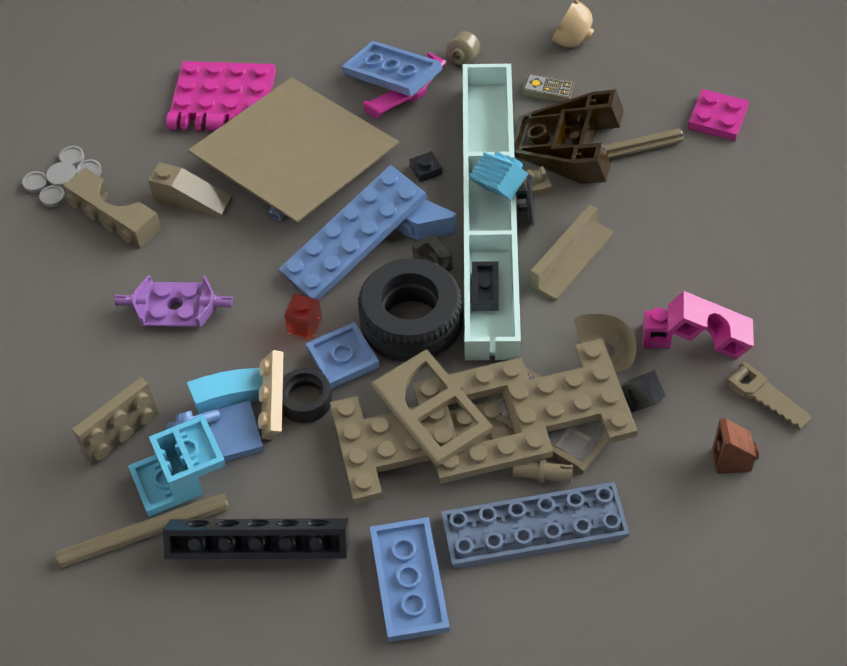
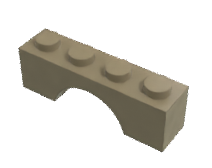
M86 167L63 185L67 194L66 200L73 208L81 209L91 220L96 219L108 231H114L119 234L128 244L132 243L142 248L162 230L157 213L139 201L127 206H114L105 202L108 193L103 178Z

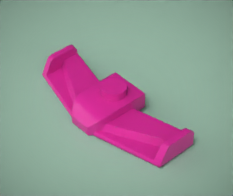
M427 52L428 58L441 61L442 68L445 66V60ZM432 80L426 83L413 96L389 89V92L369 102L364 101V111L375 119H379L384 112L403 102L412 103L427 93L426 87Z

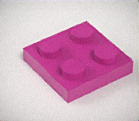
M702 89L689 120L688 129L736 141L749 106V101Z

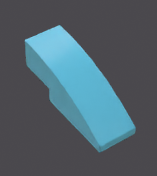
M259 368L237 369L204 376L187 382L197 412L201 414L249 400L251 403L258 401L263 376L260 375Z

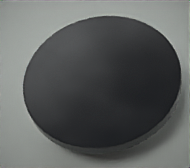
M527 175V191L516 192V199H526V203L516 204V209L519 212L528 211L530 227L535 226L532 175Z

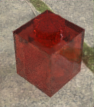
M294 293L284 313L287 333L313 339L322 321L319 299Z

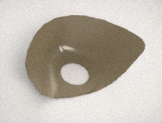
M582 314L575 317L574 323L581 343L602 338L604 344L614 348L615 353L610 357L615 372L619 373L627 370L632 365L636 355L635 334L627 323L615 316L606 314Z

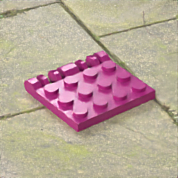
M182 61L171 109L166 119L167 129L178 130L180 125L182 130H188L190 119H195V129L197 131L203 130L205 120L206 130L216 131L227 121H230L272 91L276 73L275 64Z

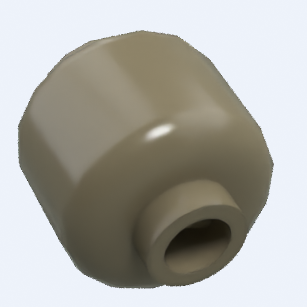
M467 31L458 32L448 42L446 47V54L449 60L457 66L470 64L480 52L478 38Z

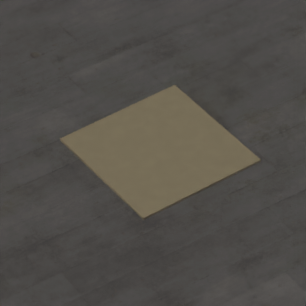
M291 77L188 149V152L298 223L400 142Z

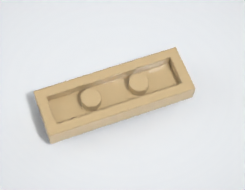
M272 350L262 359L259 368L263 381L259 390L262 412L258 417V428L261 429V439L272 440L282 432L283 352Z

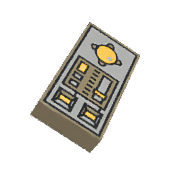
M528 73L522 95L563 102L571 99L575 81Z

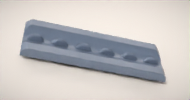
M615 482L441 511L452 567L465 568L621 541L630 534Z

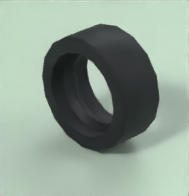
M299 368L287 373L283 377L282 412L287 418L294 422L309 423L322 418L329 411L330 402H332L330 383L323 373L316 369ZM310 385L321 390V397L310 405L300 406L289 401V394L300 386Z

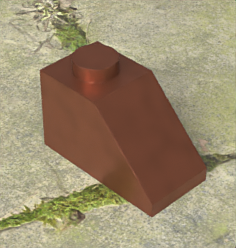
M720 418L712 446L717 474L752 472L755 460L759 459V448L757 443H753L751 432L726 418Z

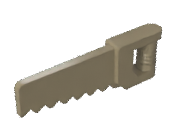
M742 361L739 364V368L725 380L727 386L742 398L755 399L757 404L762 403L763 408H769L771 413L776 412L778 417H783L786 422L790 421L791 425L797 426L799 430L805 427L811 420V416L768 383V378L745 361ZM746 376L752 379L749 384L740 383Z

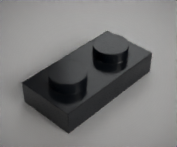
M472 261V311H499V261Z

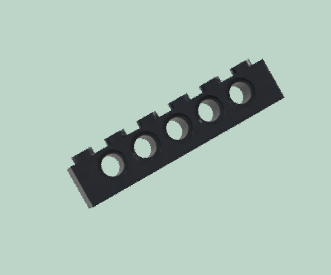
M349 518L170 519L163 529L164 559H346L349 550Z

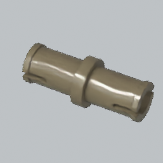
M542 459L540 462L534 461L513 466V478L539 479V483H545L548 480L571 484L573 465L547 463V460Z

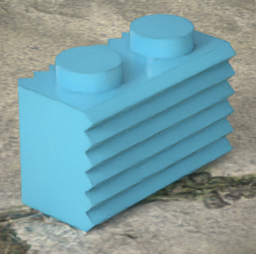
M497 151L494 155L484 152L483 156L480 157V161H477L478 165L472 170V174H469V178L483 189L512 200L528 173L522 169L523 164L513 157L508 159Z

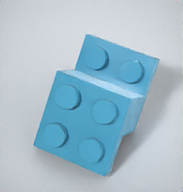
M204 415L149 436L155 455L128 465L148 517L204 495L198 477L226 466Z

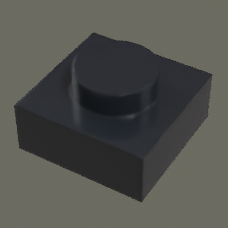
M432 151L409 159L410 167L419 182L442 175V167Z

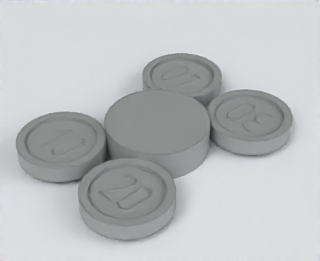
M68 146L60 152V162L52 165L46 174L40 171L30 172L23 178L22 184L29 193L40 192L39 198L44 206L56 207L62 204L66 198L64 184L85 167L98 176L101 175L102 168L96 160H84L85 155L82 148Z

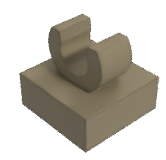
M543 166L539 170L531 171L528 169L526 171L528 175H532L534 197L552 193V185ZM527 177L522 183L524 191H527Z

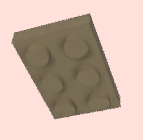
M140 377L72 429L85 460L91 466L97 461L106 458L110 451L122 442L129 440L137 430L151 423L155 416L159 414L149 384Z

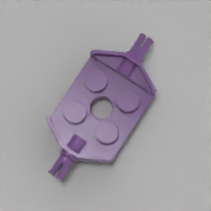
M148 275L136 288L134 294H116L115 306H131L132 310L136 311L142 326L202 327L211 314L217 311V307L233 308V296L221 297L214 295L206 276H203V283L152 282L151 275ZM173 304H182L177 310L169 309Z

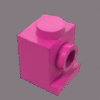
M660 307L652 311H644L643 322L641 323L643 348H670L673 334L668 332V311ZM651 332L664 333V337H650Z

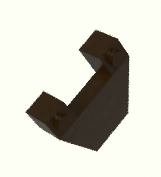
M617 90L590 92L519 116L514 131V156L537 166H543L547 170L581 184L607 182L611 165L603 142L593 143L596 130L620 128L624 109Z

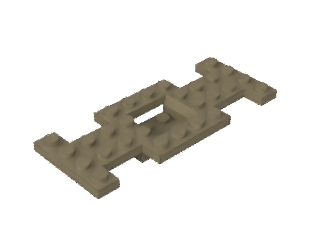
M603 339L575 345V352L581 368L531 380L528 378L522 357L448 374L470 400L502 393L503 403L501 406L497 405L501 400L498 399L484 407L482 415L493 426L491 433L439 466H435L433 463L434 467H436L440 484L553 457V448L547 432L601 420L609 443L637 437V427ZM437 377L413 383L418 406L446 390ZM358 396L330 402L354 505L383 498L377 473L431 460L392 412L363 419ZM455 400V401H453L452 403H450V404H448V405L455 404V403H458V402ZM484 403L475 406L479 410ZM448 406L443 407L420 422L440 447L476 425L463 408L449 411ZM500 414L504 415V417L510 420L512 429L499 423L495 418Z

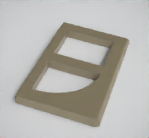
M427 349L371 383V387L435 466H439L493 431V426ZM427 366L446 390L415 409L410 410L405 400L407 387L417 372ZM456 400L476 425L440 447L420 422Z

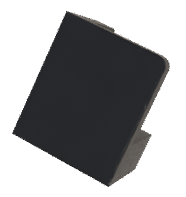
M655 370L634 377L621 386L631 413L656 405L665 397Z

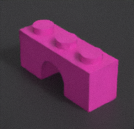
M685 291L668 304L669 333L692 341L706 329L713 338L714 350L738 359L754 346L753 319Z

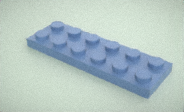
M390 165L279 268L281 274L316 304L428 198L426 192Z

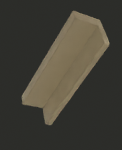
M589 204L530 270L529 287L553 301H557L613 237L611 229L597 223L598 208Z

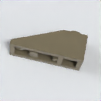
M159 162L148 180L155 201L222 218L232 201L231 195L181 167Z

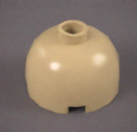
M574 0L551 41L565 48L577 47L583 40L588 42L594 32L591 28L593 17L589 8L578 0Z

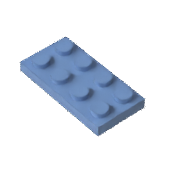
M376 41L370 42L341 66L345 75L408 96L416 94L418 90L443 70L441 61Z
M429 517L371 526L370 533L388 643L450 632Z

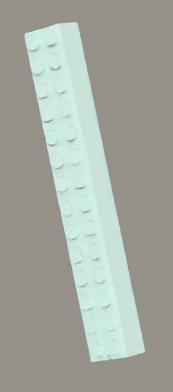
M463 64L465 360H490V356H495V360L520 358L521 333L516 194L512 200L483 189L469 178V174H472V170L478 165L477 161H480V157L483 156L484 152L494 155L497 151L508 159L510 157L514 158L511 64ZM472 261H499V311H472Z

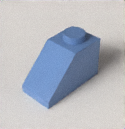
M425 200L397 226V231L404 236H410L418 241L453 234L457 230L456 213Z

